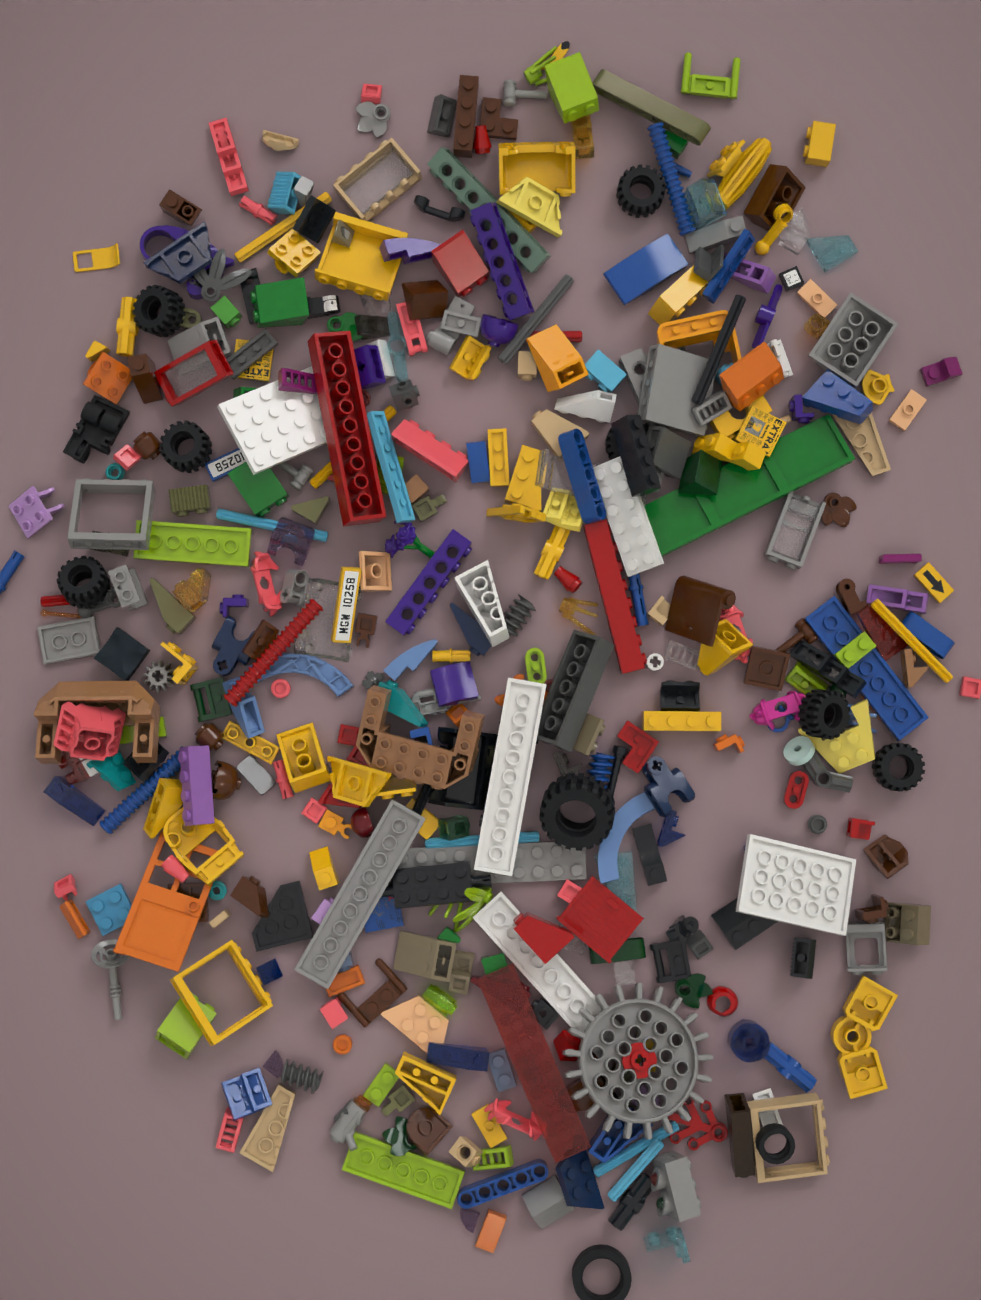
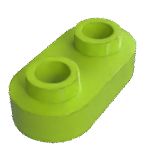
M531 648L525 655L528 681L544 684L547 678L544 654L538 648ZM536 654L538 660L532 661L531 655ZM535 673L540 674L541 678L539 680L533 678Z

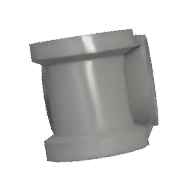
M297 569L286 571L280 593V601L282 603H292L296 607H301L304 604L309 575L306 571Z

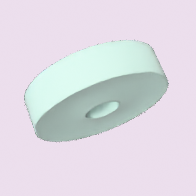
M798 736L791 739L785 745L783 754L791 765L798 766L805 764L813 757L815 746L808 737Z

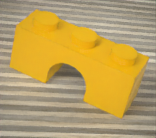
M764 395L744 408L746 416L752 405L769 414L773 411ZM726 411L709 423L715 433H722L728 438L734 439L745 418L735 419L729 411Z

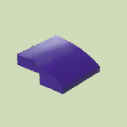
M470 661L451 664L430 671L439 707L457 705L459 701L474 700L479 697Z

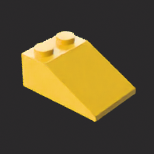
M313 722L276 734L288 779L295 793L331 781L329 769Z

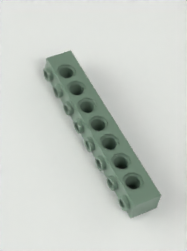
M441 147L427 163L431 168L429 171L436 178L440 177L444 181L442 183L443 186L450 192L453 191L457 195L455 198L462 205L466 204L470 208V214V210L497 201L492 193L448 148ZM448 166H451L452 173L450 176L446 174V168ZM463 179L465 181V187L461 190L459 188V182ZM474 193H477L478 195V201L476 203L472 201V195ZM496 203L515 258L522 262L521 267L526 272L536 273L551 255L505 207ZM488 220L484 225L487 231L491 228V223ZM514 233L518 237L515 244L511 242V236ZM526 247H529L531 250L528 258L524 255Z

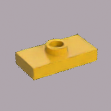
M486 1104L472 1112L471 1115L488 1145L492 1148L508 1138L501 1125L496 1123V1117H493L490 1121L488 1120L490 1111H484L489 1105Z

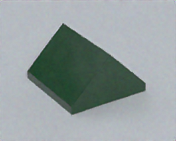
M699 450L687 457L678 493L717 495L722 461L703 450Z

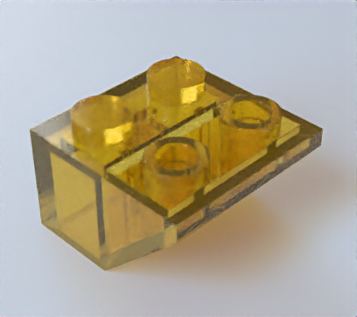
M204 568L194 570L187 581H180L174 586L175 590L172 591L183 607L191 613L208 602L211 574Z

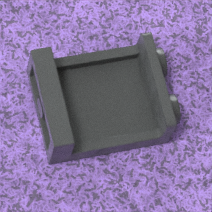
M649 426L646 437L655 468L663 471L667 477L681 479L692 443L665 427Z

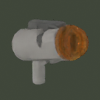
M361 1094L350 1100L334 1117L335 1124L329 1130L330 1138L338 1144L347 1141L350 1151L356 1150L358 1147L353 1137L355 1128L361 1125L372 1103Z

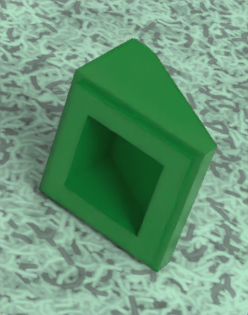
M448 926L437 936V939L456 943L461 941V937Z

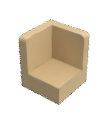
M663 596L656 601L647 613V616L660 626H663L668 620L667 617L670 609V604L664 600L665 597Z

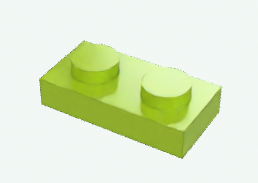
M863 631L836 652L834 656L841 665L850 668L874 649L876 644Z
M385 1063L363 1096L379 1107L399 1079L395 1074L396 1069Z

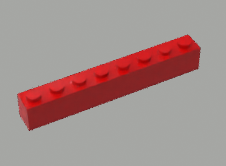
M607 519L586 524L583 529L621 675L644 669L647 660L645 653L640 651L639 646H642L640 635H636L635 627H637L635 616H631L632 602L630 597H626L625 590H628L626 580L622 579L620 574L623 568L621 561H617L616 558L618 548L616 542H612V530L607 523Z

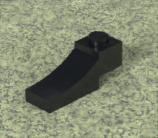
M651 823L632 828L647 885L666 882L667 878Z

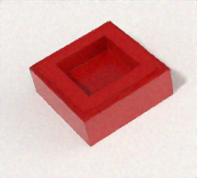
M341 724L337 743L355 746L359 727Z

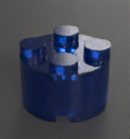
M742 1019L735 1023L729 1031V1047L740 1060L755 1062L767 1055L770 1048L769 1036L759 1023L753 1020ZM751 1038L752 1043H746L745 1040Z

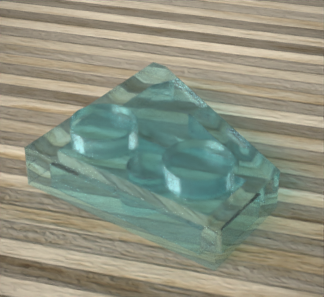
M849 235L809 238L806 241L824 272L858 253Z

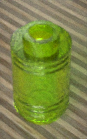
M430 984L422 996L425 1002L445 1017L447 1014L452 1015L458 1007L455 1004L457 1000L437 987V985L433 986Z

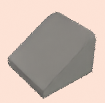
M303 176L300 177L294 187V192L301 206H305L314 186L313 181Z

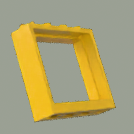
M233 940L228 941L169 979L210 1047L216 1045L273 1006L272 1000L269 997L270 994L267 991L264 992L261 987L262 982L257 975L254 976L251 971L252 966L248 959L243 958L240 953L242 952L240 946L238 947ZM227 950L261 1006L217 1035L182 978Z

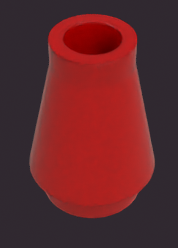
M486 125L475 126L473 145L475 154L490 153L492 146Z
M562 566L554 573L567 592L570 591L573 594L582 585L580 577L564 569Z

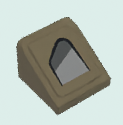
M338 220L331 241L349 248L354 230L343 221Z

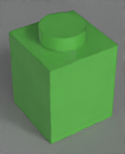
M225 295L210 307L227 329L235 327L241 321L240 318L242 316Z

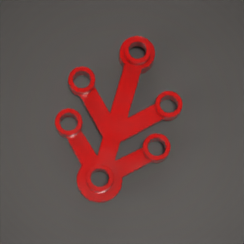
M692 1100L688 1104L685 1102L683 1104L687 1107L692 1117L690 1121H684L675 1112L668 1116L669 1120L689 1126L669 1136L673 1144L680 1143L682 1139L700 1130L707 1133L699 1138L691 1137L688 1139L687 1144L691 1150H697L699 1146L711 1140L722 1142L728 1136L726 1125L717 1122L712 1111V1105L707 1100L700 1104V1109L703 1113H706L710 1125L702 1122ZM704 1104H709L707 1110L703 1109ZM721 1129V1134L716 1135L715 1130ZM674 1134L679 1136L676 1141L672 1140ZM692 1141L697 1142V1145L695 1147L690 1146V1143Z

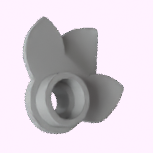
M369 101L356 106V111L362 116L358 123V131L364 133L373 131L377 138L382 136L387 130V121L391 115L389 107L385 104L375 105ZM383 111L385 115L383 117H379L378 112Z

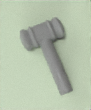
M505 80L503 83V105L506 107L515 106L516 98L547 99V91L516 90L517 83L514 80Z
M287 462L278 464L279 467L294 476L290 484L296 490H302V486H304L314 472L306 464H303L299 470Z

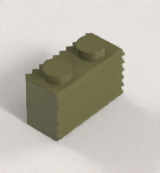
M207 484L169 489L171 513L177 514V517L188 516V512L195 511L196 514L208 513L207 510L212 509L210 491Z

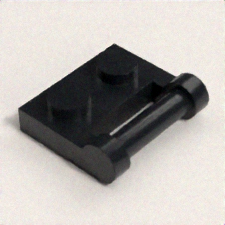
M678 939L673 942L666 941L650 944L657 971V983L686 979L691 975L685 941L681 942ZM660 949H666L671 973L669 975H665Z

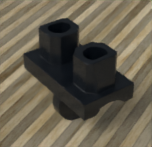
M682 915L678 917L675 923L669 927L670 929L666 931L670 942L678 939L681 942L687 941L689 936L698 930V920L692 916L685 918Z

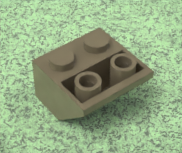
M587 713L573 750L589 756L590 753L594 754L598 745L595 742L597 736H602L606 727L603 724L604 720Z
M888 902L889 911L886 912L887 917H884L886 941L916 946L929 945L931 906Z

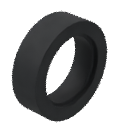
M599 1244L586 1248L578 1255L572 1268L573 1286L580 1300H624L631 1288L632 1278L629 1264L624 1255L612 1246ZM596 1259H608L614 1262L620 1270V1282L608 1294L598 1295L592 1293L583 1283L582 1277L586 1266Z

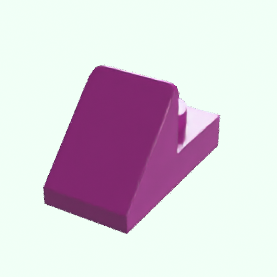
M957 357L944 358L940 362L920 369L926 387L963 375Z

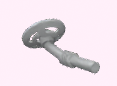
M109 939L98 943L93 948L91 959L95 965L101 968H109L111 984L109 986V989H111L109 993H111L110 998H112L114 1020L122 1019L120 1002L122 994L119 993L121 992V989H119L121 985L118 984L117 967L126 963L130 956L126 955L123 958V955L120 954V958H117L118 954L113 952V949L105 950L104 948L116 946L118 939ZM98 953L100 954V955H99L100 962H99V961L97 960V958H96Z

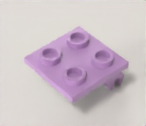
M32 486L9 505L11 512L27 538L32 537L53 519L52 514L62 511L61 509L65 508L64 504H59L46 509L42 503V498L50 496L52 492L56 491L54 487L37 492L36 488Z

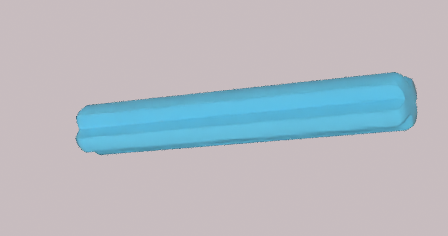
M657 1138L654 1139L607 1194L612 1201L616 1202L663 1149L664 1144Z

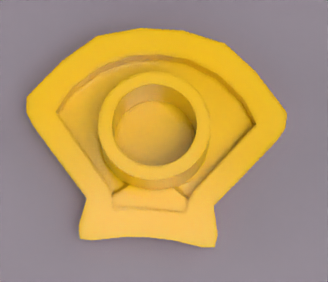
M868 370L862 380L861 386L865 397L876 405H881L887 395L895 391L889 374L881 375L873 370Z

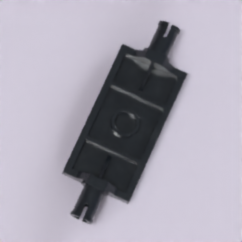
M470 862L401 868L396 870L393 875L392 885L387 886L381 897L393 896L395 909L473 902L465 896V890L472 887H492L491 875L473 877L471 875Z

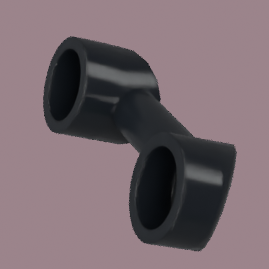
M420 195L415 196L414 203L423 213L445 219L449 222L464 219L466 212L460 208L452 207L450 213L428 206L430 202L428 198Z

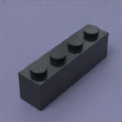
M626 415L611 423L631 496H646L660 489L659 477L641 416Z

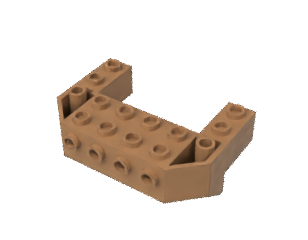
M137 681L58 682L38 701L34 711V716L38 719L35 758L41 764H61L62 751L55 747L53 743L61 706L68 701L75 706L83 703L95 707L106 706L112 711L116 708L121 709L126 713L124 726H134L132 757L137 763H157L161 707Z
M375 685L368 689L356 746L369 767L389 772L397 779L403 780L407 778L415 784H429L437 790L446 789L470 774L479 752L478 744L485 715L466 710L461 717L456 743L451 750L389 734L391 724L385 723L392 690Z

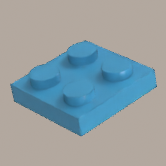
M122 883L86 901L102 936L123 926L132 906Z

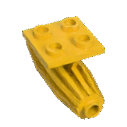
M757 138L743 152L740 148L745 141L743 139L738 142L734 141L730 146L726 145L721 150V156L718 160H714L709 166L710 171L706 176L712 177L717 175L723 177L712 197L713 201L720 208L727 210L745 193L761 172L772 151L771 142L768 139Z

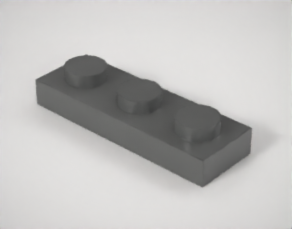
M266 328L227 358L234 373L231 376L233 380L278 345Z

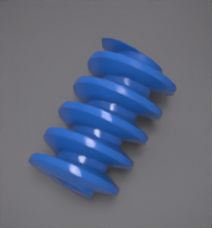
M598 752L590 755L595 762H589L588 765L593 767V769L587 770V773L594 776L597 782L599 780L609 782L610 779L605 775L611 774L607 767H612L613 764L608 760L614 759L615 756Z

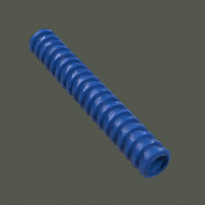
M659 122L648 126L647 131H650L649 137H652L651 143L654 144L652 147L655 148L656 151L654 153L658 156L656 160H659L658 166H661L660 172L663 173L662 176L667 185L665 188L668 189L667 195H670L669 201L671 200L672 202L670 205L674 208L672 211L676 214L674 218H677L676 224H679L678 229L681 231L679 234L683 236L694 232L696 227H693L694 221H691L692 216L689 214L691 211L687 208L689 207L686 204L687 198H684L685 192H682L684 188L681 187L680 184L682 182L679 181L680 175H677L678 169H675L676 163H673L675 159L671 156L673 155L670 152L671 146H668L669 140H666L667 134H664L666 130L662 127L664 124Z
M177 750L175 755L172 754L171 759L168 758L166 760L167 763H163L162 767H158V771H154L153 775L146 779L144 784L141 783L139 788H135L136 791H132L131 796L128 795L126 800H122V804L117 805L118 808H114L113 812L108 813L109 816H105L104 820L100 821V826L108 834H112L113 830L118 829L117 826H121L122 821L125 822L127 817H131V813H135V809H139L140 805H144V801L149 800V796H153L159 778L171 779V776L174 777L175 773L180 771L181 765L178 760L180 751Z

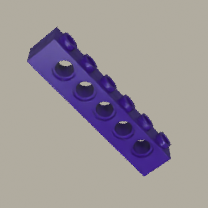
M490 202L470 210V220L477 229V240L483 246V257L485 262L489 263L491 269L490 277L497 285L496 293L498 298L502 299L504 305L502 309L505 317L510 321L533 313L534 309L496 202ZM487 220L491 223L489 231L484 227ZM493 239H496L498 243L496 249L491 247ZM500 257L504 260V265L501 268L497 264ZM506 275H508L511 279V282L508 286L504 283V278ZM512 294H515L517 296V302L515 304H513L510 300Z
M452 529L386 619L385 623L403 636L406 633L410 635L416 627L414 623L417 618L422 619L427 612L425 607L429 602L433 604L438 597L436 592L440 587L444 588L450 579L447 577L451 572L455 573L460 567L461 563L459 561L463 556L466 558L472 550L470 547L472 542ZM455 548L458 551V555L455 558H450L447 555L449 549ZM438 564H445L447 570L444 573H438L436 566ZM433 579L436 582L435 587L432 589L426 588L425 581ZM421 594L424 596L422 604L414 603L415 595ZM405 610H411L413 616L411 619L405 620L402 617V613Z

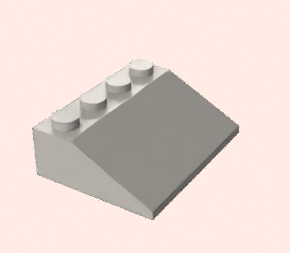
M850 292L808 356L823 370L826 371L828 369L855 389L899 323Z

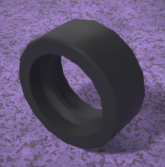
M767 1124L757 1133L755 1140L756 1148L763 1160L776 1165L784 1163L794 1154L795 1140L789 1130L782 1124ZM774 1134H782L786 1138L785 1147L778 1153H768L764 1148L767 1138Z

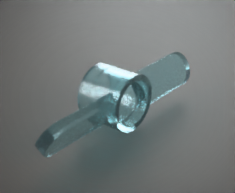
M391 311L387 315L390 339L387 343L388 350L393 356L396 379L399 382L406 381L408 379L405 360L407 344L401 334L399 315L397 312ZM396 340L404 343L403 350L395 352L390 348L392 342Z

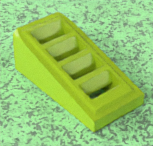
M511 1145L481 1149L483 1151L481 1154L483 1165L478 1163L473 1167V1171L511 1167L514 1164ZM494 1153H497L498 1162L495 1161ZM486 1154H489L490 1164L487 1162Z

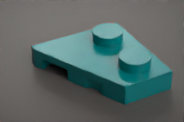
M119 749L117 754L112 757H106L104 761L92 760L86 764L90 769L92 767L101 774L100 777L104 781L109 782L118 792L136 783L130 770L123 765L125 760Z

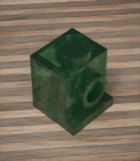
M456 815L438 819L440 838L451 841L470 836V823L466 816Z

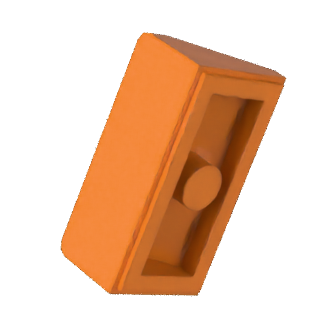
M70 899L60 905L62 913L78 939L90 933L88 925L73 900Z

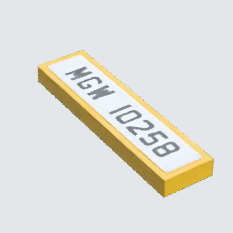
M341 566L331 634L332 642L351 643L361 569L358 567Z

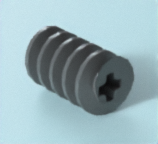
M519 594L518 596L521 600L514 599L513 601L516 606H509L512 612L505 611L504 613L507 617L505 622L510 636H518L516 629H523L520 623L527 624L524 617H532L529 610L536 611L533 604Z
M286 1059L281 1073V1084H285L289 1080V1086L292 1087L296 1082V1089L303 1085L306 1092L311 1087V1094H314L319 1088L324 1071L320 1075H318V1069L310 1073V1066L304 1071L303 1064L296 1068V1062L293 1061L289 1066L288 1059Z

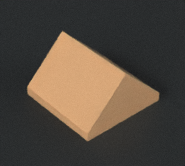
M359 551L361 591H392L390 554L386 552Z

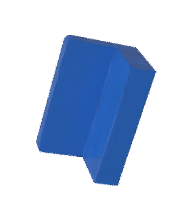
M430 727L409 731L411 739L426 736L428 744L433 745Z

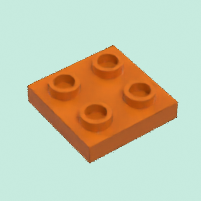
M101 352L97 360L89 368L83 385L117 405L132 377L127 366L105 352Z

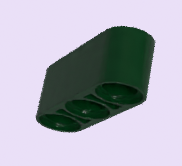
M628 938L611 958L612 962L646 958L644 938ZM589 947L590 964L608 963Z

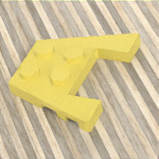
M867 699L851 705L850 708L858 725L846 729L838 738L830 740L811 737L801 727L798 728V732L812 741L815 749L839 774L875 760L869 702Z

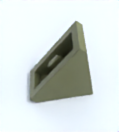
M328 496L292 505L291 509L296 514L317 525L330 504V499Z

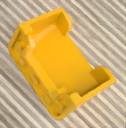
M511 142L498 144L500 195L507 193L526 177L551 191L560 193L562 197L571 196V193H575L574 142Z

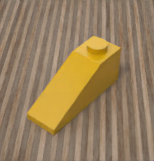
M159 778L143 827L149 838L154 839L164 827L166 821L182 806V782L179 779Z

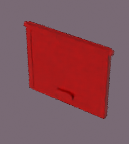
M593 876L563 913L556 917L560 923L609 964L612 962L611 958L644 919Z

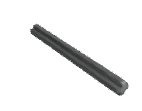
M566 274L514 339L499 355L498 359L501 363L508 364L526 342V338L530 337L573 284L574 280L570 275Z

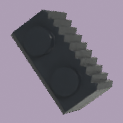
M795 937L793 942L794 949L792 950L793 957L791 958L793 961L790 966L792 973L790 975L792 977L812 979L816 940Z

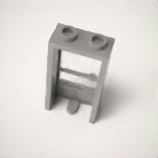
M793 492L786 495L763 556L768 557V561L776 564L782 562L786 564V568L791 570L802 568L826 503L822 502L819 504L811 501V498L808 496L801 497L793 494Z

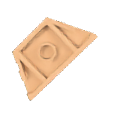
M420 995L415 996L408 1001L384 1010L380 1014L434 1060L439 1062L449 1019Z

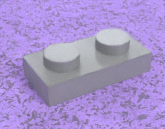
M445 310L441 329L478 338L482 318Z

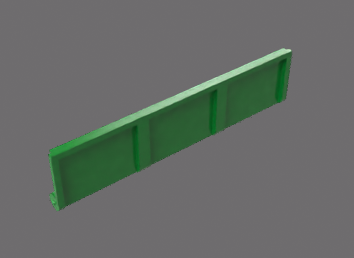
M827 414L779 438L770 457H764L761 468L758 470L748 471L731 462L722 466L717 495L678 493V489L644 505L661 556L663 557L852 463L856 458L832 417Z

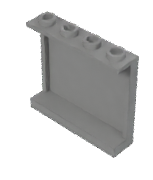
M662 344L649 346L637 414L641 416L642 422H651L693 434L692 437L705 436L708 425L699 426L692 412V409L699 404L694 403L692 398L709 359ZM716 370V373H715V375H714V377H713V380H712V382H711V385H710V387H709V389H708V392H707V394H706V397H705L704 401H705L707 398H709V397L713 394V392H714V386H713V384H714L715 376H716V374H717V370ZM706 406V407H705V410H706L707 414H709V410H708V408H707V406ZM702 410L698 412L703 420L705 417Z

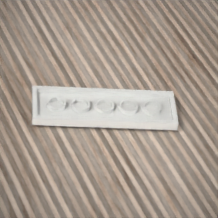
M619 456L593 467L606 509V516L627 576L631 577L664 564L641 496H631L621 457Z

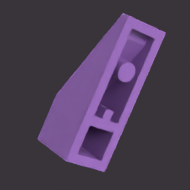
M743 259L731 279L768 294L776 276L769 267Z

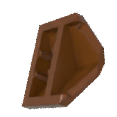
M887 835L881 836L863 849L876 870L886 879H889L909 865L906 848L900 842L889 838Z

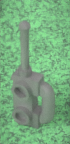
M434 688L417 691L411 697L412 702L423 717L429 714L437 715L439 712L443 714L445 711H448L447 708L453 706L439 707ZM479 695L477 699L459 701L458 704L468 703L477 700L480 701L482 697L481 695ZM430 696L434 698L433 701L423 703L420 701V698Z

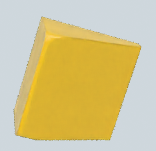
M93 341L85 357L93 362L97 360L101 352L108 354L110 350L101 343Z

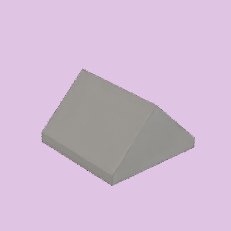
M556 1175L522 1194L532 1218L541 1229L575 1210L574 1207L566 1205L560 1182Z

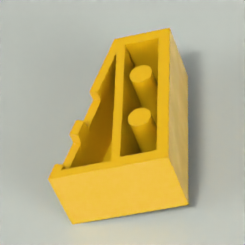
M693 265L659 296L648 314L659 325L673 321L684 313L687 306L690 307L695 303L699 294L703 295L702 293L709 282L694 273Z
M522 445L505 497V503L521 504L528 508L540 509L541 512V450Z
M405 1051L395 1070V1074L441 1115L457 1075Z

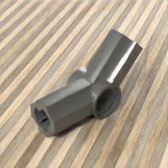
M816 752L808 762L803 764L816 786L850 793L853 785V776L828 771ZM822 773L827 777L824 784H821L818 780L819 775Z

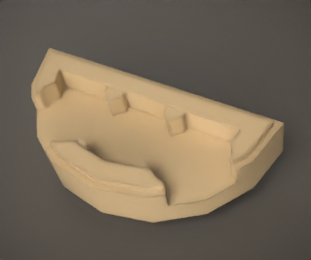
M266 130L262 132L264 144L272 147L275 151L291 150L299 146V139Z

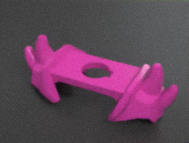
M791 690L787 692L786 696L767 702L765 699H761L760 703L753 708L749 718L757 725L769 726L771 730L775 728L772 720L797 713L794 719L799 721L798 713L800 709L798 708L802 704V698H806L803 693ZM778 702H784L787 705L785 712L775 711L774 707H776Z

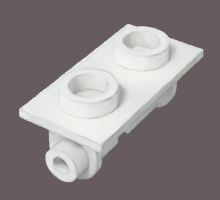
M781 339L770 341L767 345L781 364L784 378L792 376L793 373Z

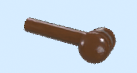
M802 618L795 623V627L800 632L775 650L786 652L803 638L807 640L808 644H811L818 639V636L806 620Z

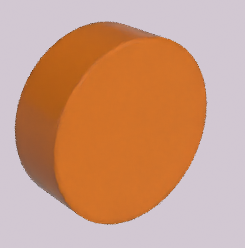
M346 1034L336 1036L333 1041L334 1051L341 1055L347 1054L352 1048V1039Z

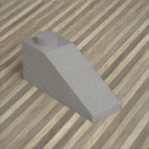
M743 216L726 219L685 234L689 254L694 253L699 247L707 250L718 247L720 244L735 243L743 230L746 229Z

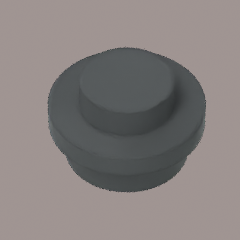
M813 815L808 820V828L814 834H821L827 828V821L821 815Z

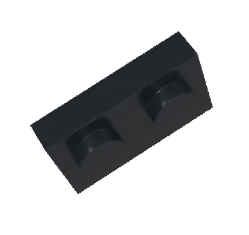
M311 195L293 230L315 243H319L336 210Z
M672 680L662 682L660 687L661 711L699 712L700 683L694 681L675 682Z
M158 742L157 763H137L132 757V752L123 762V765L130 769L142 782H145L147 778L151 777L160 763L165 761L169 752Z

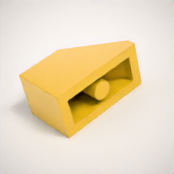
M328 846L309 852L319 891L338 885L340 882Z

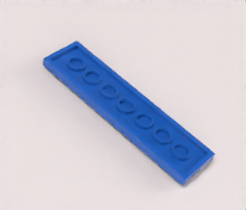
M835 596L804 618L818 636L820 642L838 663L839 661L835 658L834 654L862 633V630ZM876 648L872 649L848 668L851 673L866 681L867 684L861 690V695L865 700H868L871 708L897 741H900L929 718Z

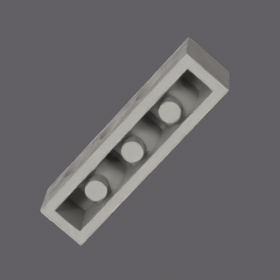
M642 348L620 356L619 359L623 371L627 374V381L638 406L648 354L643 352ZM634 368H643L644 374H636ZM646 422L649 426H659L655 423Z

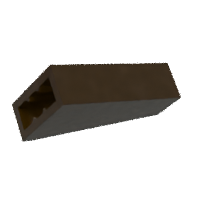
M744 1093L726 1094L725 1105L732 1168L735 1177L746 1178L755 1175L751 1112Z

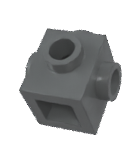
M410 379L389 386L397 412L410 409L419 404L417 397L420 394L417 385L413 386Z

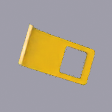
M118 243L111 247L74 251L72 253L75 272L108 269L120 264ZM91 253L93 267L79 269L77 255Z

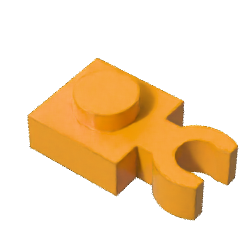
M328 809L318 827L333 835H336L337 831H339L342 837L349 839L350 836L345 834V829H352L351 824L342 823L343 817Z

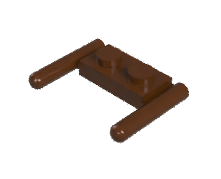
M378 958L375 964L389 980L358 1008L344 992L338 994V999L364 1028L408 989L381 958Z

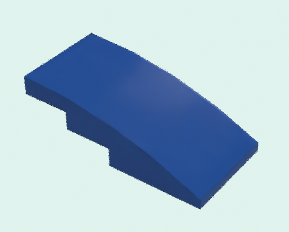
M667 233L622 260L603 275L623 305H626L668 280L672 275L683 270L689 264Z

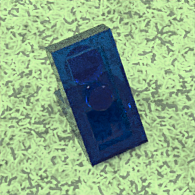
M672 810L665 817L657 846L664 847L685 836V834L671 830L672 826L676 827L679 816L676 815L677 811Z

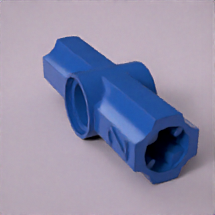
M772 1042L765 1046L761 1055L774 1065L776 1070L789 1081L791 1079L806 1093L815 1086L817 1079L803 1069L802 1065L793 1057L785 1054Z

